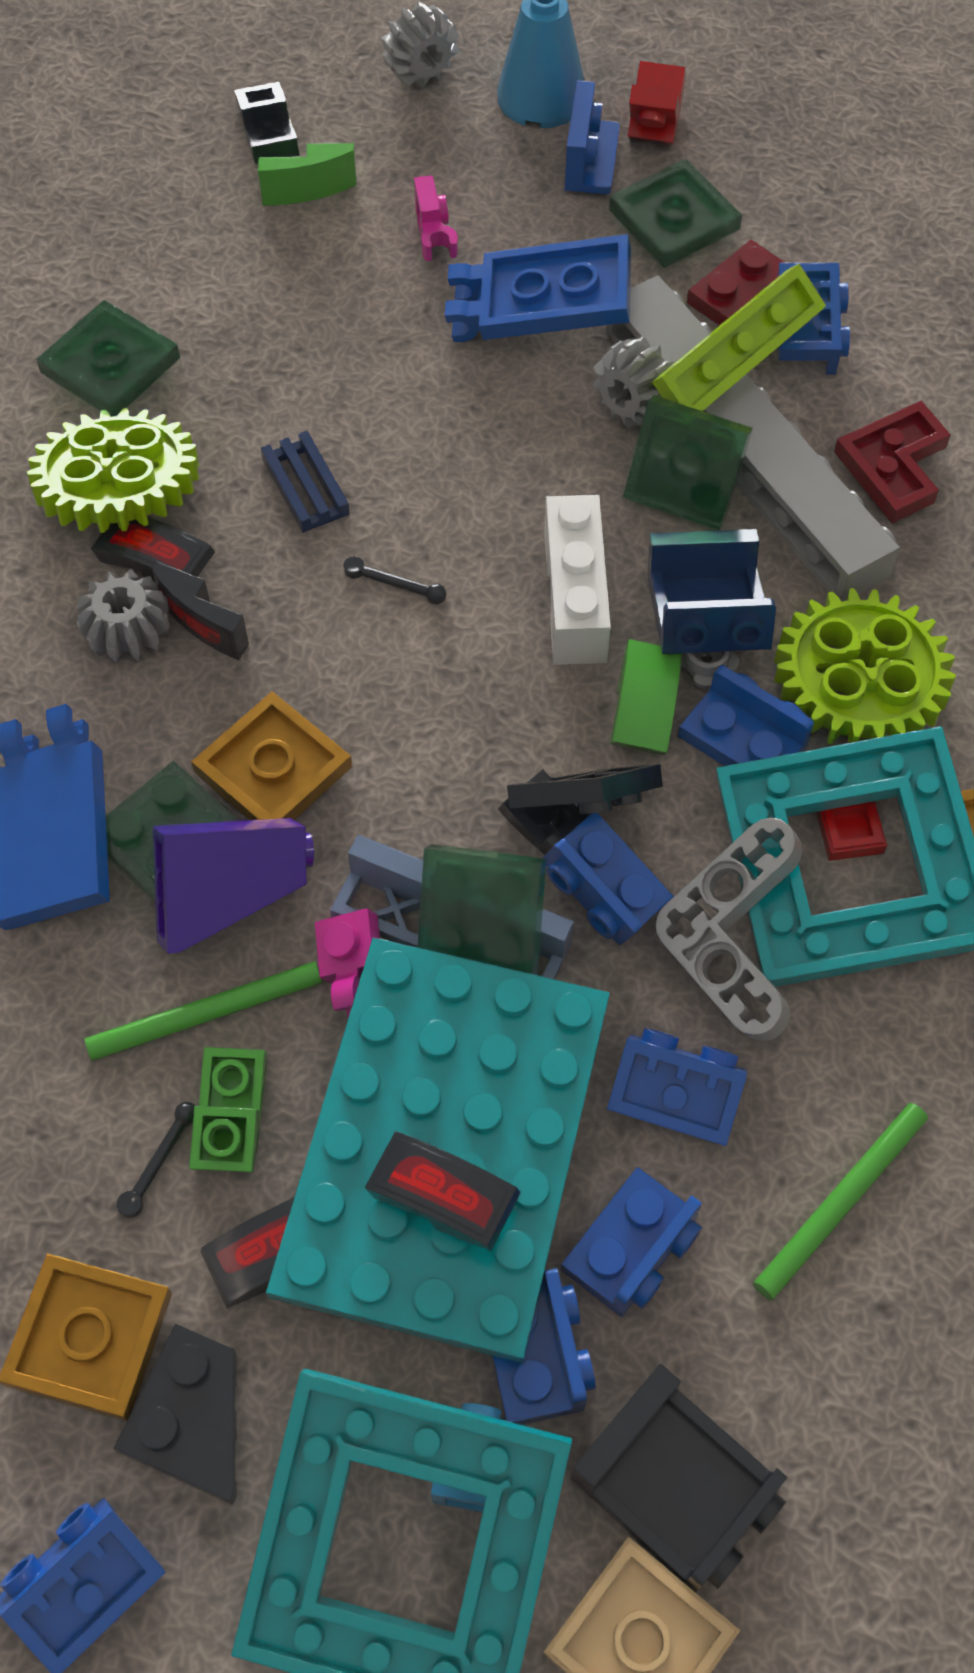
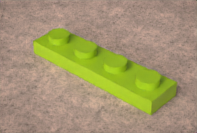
M797 264L787 269L653 380L652 383L680 425L692 421L823 310L826 304L801 265Z

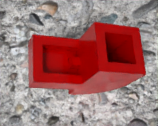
M640 61L636 85L632 84L629 100L630 122L628 138L668 144L674 143L686 82V67Z

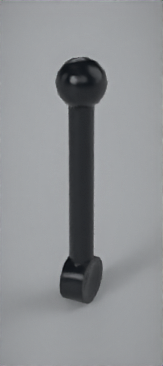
M356 556L349 557L344 561V572L349 578L355 579L364 576L424 595L432 604L443 603L446 599L447 592L441 584L427 586L364 566V561Z
M182 1102L176 1107L174 1112L176 1120L132 1191H126L118 1197L117 1209L124 1217L134 1218L142 1212L143 1201L141 1198L185 1127L193 1124L194 1107L196 1105L192 1102Z

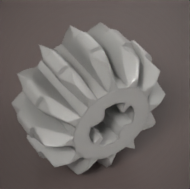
M417 1L411 12L401 7V17L397 21H388L391 32L381 38L385 49L382 56L385 59L386 65L400 81L405 82L407 85L416 83L423 88L429 78L439 82L440 72L444 68H452L450 57L460 52L456 42L459 34L456 31L455 25L439 7L436 8L433 4L428 7Z
M644 337L636 340L628 338L624 342H617L608 348V352L594 366L598 378L592 385L601 392L603 397L599 404H606L611 409L612 420L621 418L627 428L636 425L645 427L648 424H654L670 408L652 381L666 371L673 362L665 361L661 356V346L650 347Z
M130 569L123 578H117L108 570L106 582L98 583L89 580V587L87 589L89 594L77 597V609L79 615H77V625L81 636L88 640L90 649L96 655L108 652L109 657L115 663L122 657L124 652H130V655L139 661L140 648L145 647L158 651V636L169 634L168 611L170 609L166 596L163 595L162 591H158L157 584L152 580L151 576L139 580L138 575Z

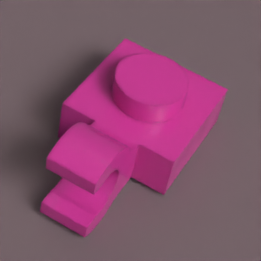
M433 175L414 177L415 213L421 237L423 258L426 261H432V248L435 246L447 247L450 257L457 258V233L453 228L445 225L449 223L445 194L437 195Z
M368 908L315 922L319 976L328 983H332L331 1001L333 1009L336 1012L346 1010L347 1018L350 1015L372 938L380 939L378 915Z

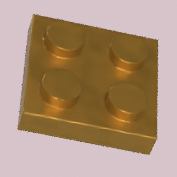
M273 691L191 761L194 773L249 820L292 818L295 820L352 768L350 754Z
M47 1253L0 1373V1383L5 1387L127 1421L171 1300L172 1291L164 1285Z

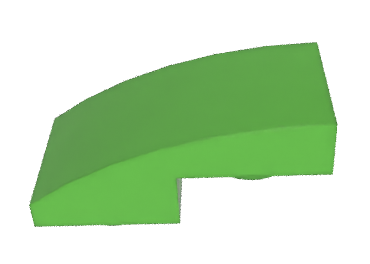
M307 143L306 157H259L258 174L263 206L312 201L334 195L357 185L354 143Z
M632 639L627 640L617 689L619 698L609 744L659 755L667 753L676 705L682 653L662 654L661 646Z
M204 1047L199 1106L194 1107L189 1169L254 1172L268 1053L265 1050Z

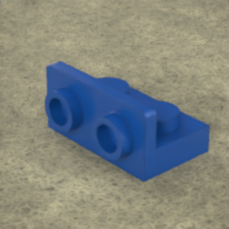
M577 80L567 141L565 191L610 194L620 124L614 121L601 120L603 103L594 102L595 82Z
M779 263L777 278L787 269L800 264L826 304L823 310L779 346V361H825L826 375H836L840 357H848L850 347L849 326H841V314H846L848 309L849 287L848 283H840L839 263Z
M720 665L713 674L711 689L679 726L678 737L720 764L728 766L804 752L807 748L814 722L797 705L776 698L760 688L751 677L743 673H735L726 666Z
M592 813L564 839L562 838L541 859L548 867L547 874L552 883L564 894H573L588 911L586 916L591 926L606 939L612 938L619 945L638 932L653 915L674 897L598 813Z
M644 1028L642 1037L630 1034L626 1040L607 1110L727 1146L747 1077V1069L736 1066L739 1056L704 1045L700 1055L677 1048L678 1037L654 1029Z
M637 1167L563 1261L560 1270L621 1318L633 1303L643 1309L665 1279L657 1271L672 1252L681 1259L700 1234L703 1227L696 1223L695 1220L697 1219L702 1202L692 1195L684 1202Z
M557 1268L544 1271L523 1363L492 1356L505 1420L512 1421L515 1424L522 1425L582 1412L585 1410L587 1402L586 1391L596 1389L589 1352L587 1349L576 1351L571 1326L580 1324L576 1294L572 1284L561 1286Z
M105 1498L101 1499L93 1507L85 1503L74 1510L58 1527L56 1535L59 1539L38 1559L34 1554H30L22 1559L8 1572L0 1584V1587L4 1590L0 1594V1616L50 1673H62L166 1573L162 1565L122 1521Z

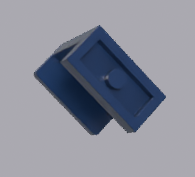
M756 529L650 533L648 583L662 654L772 650L776 605L772 598L764 597L757 571L759 538Z

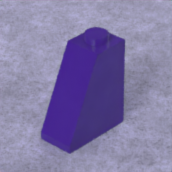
M292 818L153 826L157 942L168 954L180 953L307 885L306 868L312 867L314 863V844L311 834L306 833L305 826Z

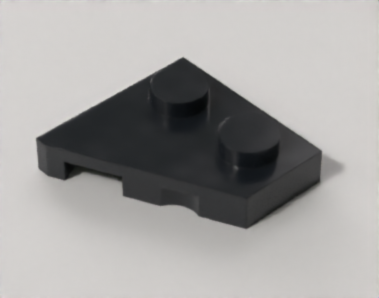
M655 764L608 768L551 778L552 781L511 784L507 785L510 808L577 804L578 814L610 811L613 810V806L642 802V792L663 787L661 765Z
M175 1323L113 1449L117 1453L233 1505L237 1496V1481L235 1480L237 1354L235 1350Z

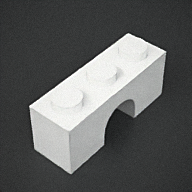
M599 495L546 496L544 537L547 577H550L551 585L550 625L553 665L607 663L611 624Z

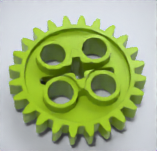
M123 408L117 417H111L107 410H102L100 419L92 420L85 414L81 415V425L75 426L64 422L62 423L63 434L48 432L46 435L49 444H36L37 456L28 459L31 470L27 471L36 505L43 506L47 517L58 515L60 525L62 526L76 519L79 531H84L92 523L98 524L100 533H104L110 523H118L122 531H127L129 521L136 519L140 524L148 525L147 515L151 513L165 518L168 516L166 505L181 507L183 505L181 494H193L192 482L199 480L197 468L199 467L196 445L192 444L190 432L182 433L179 422L168 425L166 415L164 414L150 420L148 410L141 411L136 417H130L127 408Z
M850 588L847 600L843 602L833 591L828 592L824 607L817 601L810 600L806 614L797 611L793 614L790 627L783 628L780 642L777 646L774 663L777 664L774 682L783 684L779 697L780 700L795 701L794 704L805 715L811 717L814 722L811 733L817 731L822 726L829 729L827 743L833 744L840 735L848 736V743L860 741V738L869 740L923 730L925 724L933 727L941 710H945L951 696L950 690L955 681L956 674L950 672L955 656L954 654L943 653L948 641L947 636L931 637L936 623L934 619L925 620L920 623L915 620L919 606L914 605L905 612L898 609V595H894L887 604L880 603L879 594L876 589L871 591L868 600H860L855 588ZM826 645L834 646V647H836V648H838V649L830 648V647H828V646H826ZM889 688H895L901 692H895ZM834 691H841L843 693H846L848 696L839 695Z

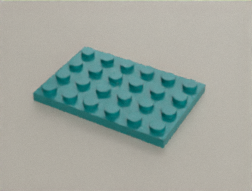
M373 937L266 1294L268 1298L523 1363L610 992ZM395 1131L453 1154L519 1189L521 1194L492 1251L438 1231L427 1219L374 1199L365 1189L369 1178Z

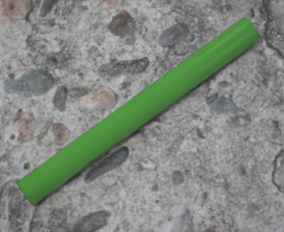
M313 961L84 1038L91 1061L313 987L321 984L322 981L317 965Z
M913 1103L907 1104L756 1278L753 1286L768 1300L773 1301L925 1124L928 1116L919 1106Z

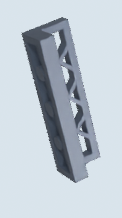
M358 834L348 852L350 874L330 909L331 917L358 911L350 907V904L361 883L383 891L389 907L374 911L378 915L380 937L395 943L490 965L500 961L503 968L511 970L513 969L508 958L530 951L549 959L542 977L556 979L572 945L574 921ZM394 896L405 901L397 904ZM425 908L436 913L442 928L424 935H418L407 930L402 915ZM394 918L397 926L385 920ZM447 918L457 921L459 923L450 925ZM475 929L489 935L495 951L477 957L469 956L460 951L454 936ZM447 939L449 947L442 945L438 942ZM501 940L508 942L512 945L503 947Z

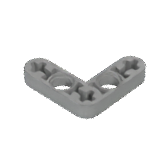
M776 818L761 819L750 826L662 908L656 920L657 935L666 948L732 1024L751 1039L758 1041L772 1040L782 1034L788 1026L790 1018L789 1004L726 931L790 874L800 862L803 851L799 837L787 823ZM770 837L777 842L780 841L779 844L784 850L776 858L769 853L766 854V849L762 845ZM745 857L761 872L757 878L741 863ZM731 873L741 875L744 885L740 895L732 901H718L715 897V887L720 878ZM703 897L704 901L718 914L711 918L696 903L700 898ZM682 917L692 921L691 925L695 932L689 938L679 934L680 929L676 923ZM721 954L733 955L737 965L733 977L725 983H711L707 970L713 958ZM745 988L761 1003H769L766 1010L770 1018L762 1024L756 1019L750 1020L753 1016L752 1010L737 996Z

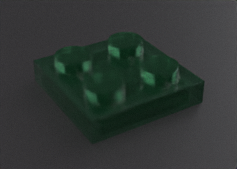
M686 158L610 195L609 211L664 268L740 230L742 214Z
M103 300L36 360L40 373L98 410H107L111 417H117L123 408H127L180 359V353L177 343L108 301Z
M653 395L648 400L623 497L720 530L726 520L753 428Z
M173 760L106 815L108 858L155 903L153 826L239 820Z
M430 844L424 848L417 948L538 976L547 859Z

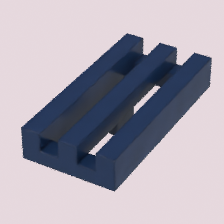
M307 430L298 433L299 440L292 443L289 437L279 440L280 448L273 450L270 444L261 447L262 460L302 533L350 515L347 499ZM304 453L334 507H327L299 454ZM288 460L316 514L309 516L280 464L281 461Z

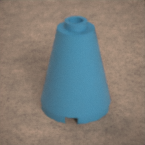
M522 0L497 87L498 104L506 116L516 123L525 126L526 121L540 123V128H552L567 124L571 121L577 80L585 81L567 0Z

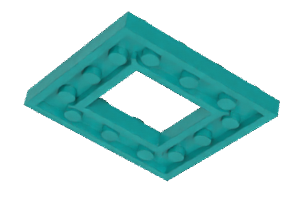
M942 726L716 768V781L731 844L750 826L761 819H781L789 825L787 817L897 797L923 891L921 896L811 915L798 864L790 874L747 912L759 968L775 987L974 951V836ZM771 837L765 840L762 845L766 849V854L769 853L774 858L778 857L784 851L779 844L780 841L777 842ZM747 857L741 861L755 878L761 874ZM738 874L741 889H743V878Z
M306 1368L303 1369L299 1374L231 1656L289 1673H520L572 1438ZM353 1461L486 1497L455 1632L321 1596Z

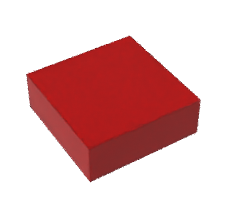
M875 801L816 812L828 861L885 853L887 843Z

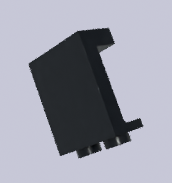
M660 1363L573 1466L570 1479L695 1593L707 1580L719 1589L744 1557L734 1547L744 1532L751 1525L762 1534L787 1502L776 1492L788 1477L778 1468L774 1472L769 1471L678 1390L681 1381Z

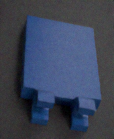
M624 234L484 253L483 264H449L448 282L450 286H456L455 300L446 301L445 319L447 323H453V342L469 341L477 335L478 331L481 332L483 340L630 323L631 245L629 235Z
M67 704L46 709L47 728L54 742L53 745L39 749V739L34 734L22 737V724L16 719L0 724V753L5 761V767L0 768V928L3 930L18 928L110 902L103 752L92 740L88 741L89 724L84 719L73 722L72 708Z

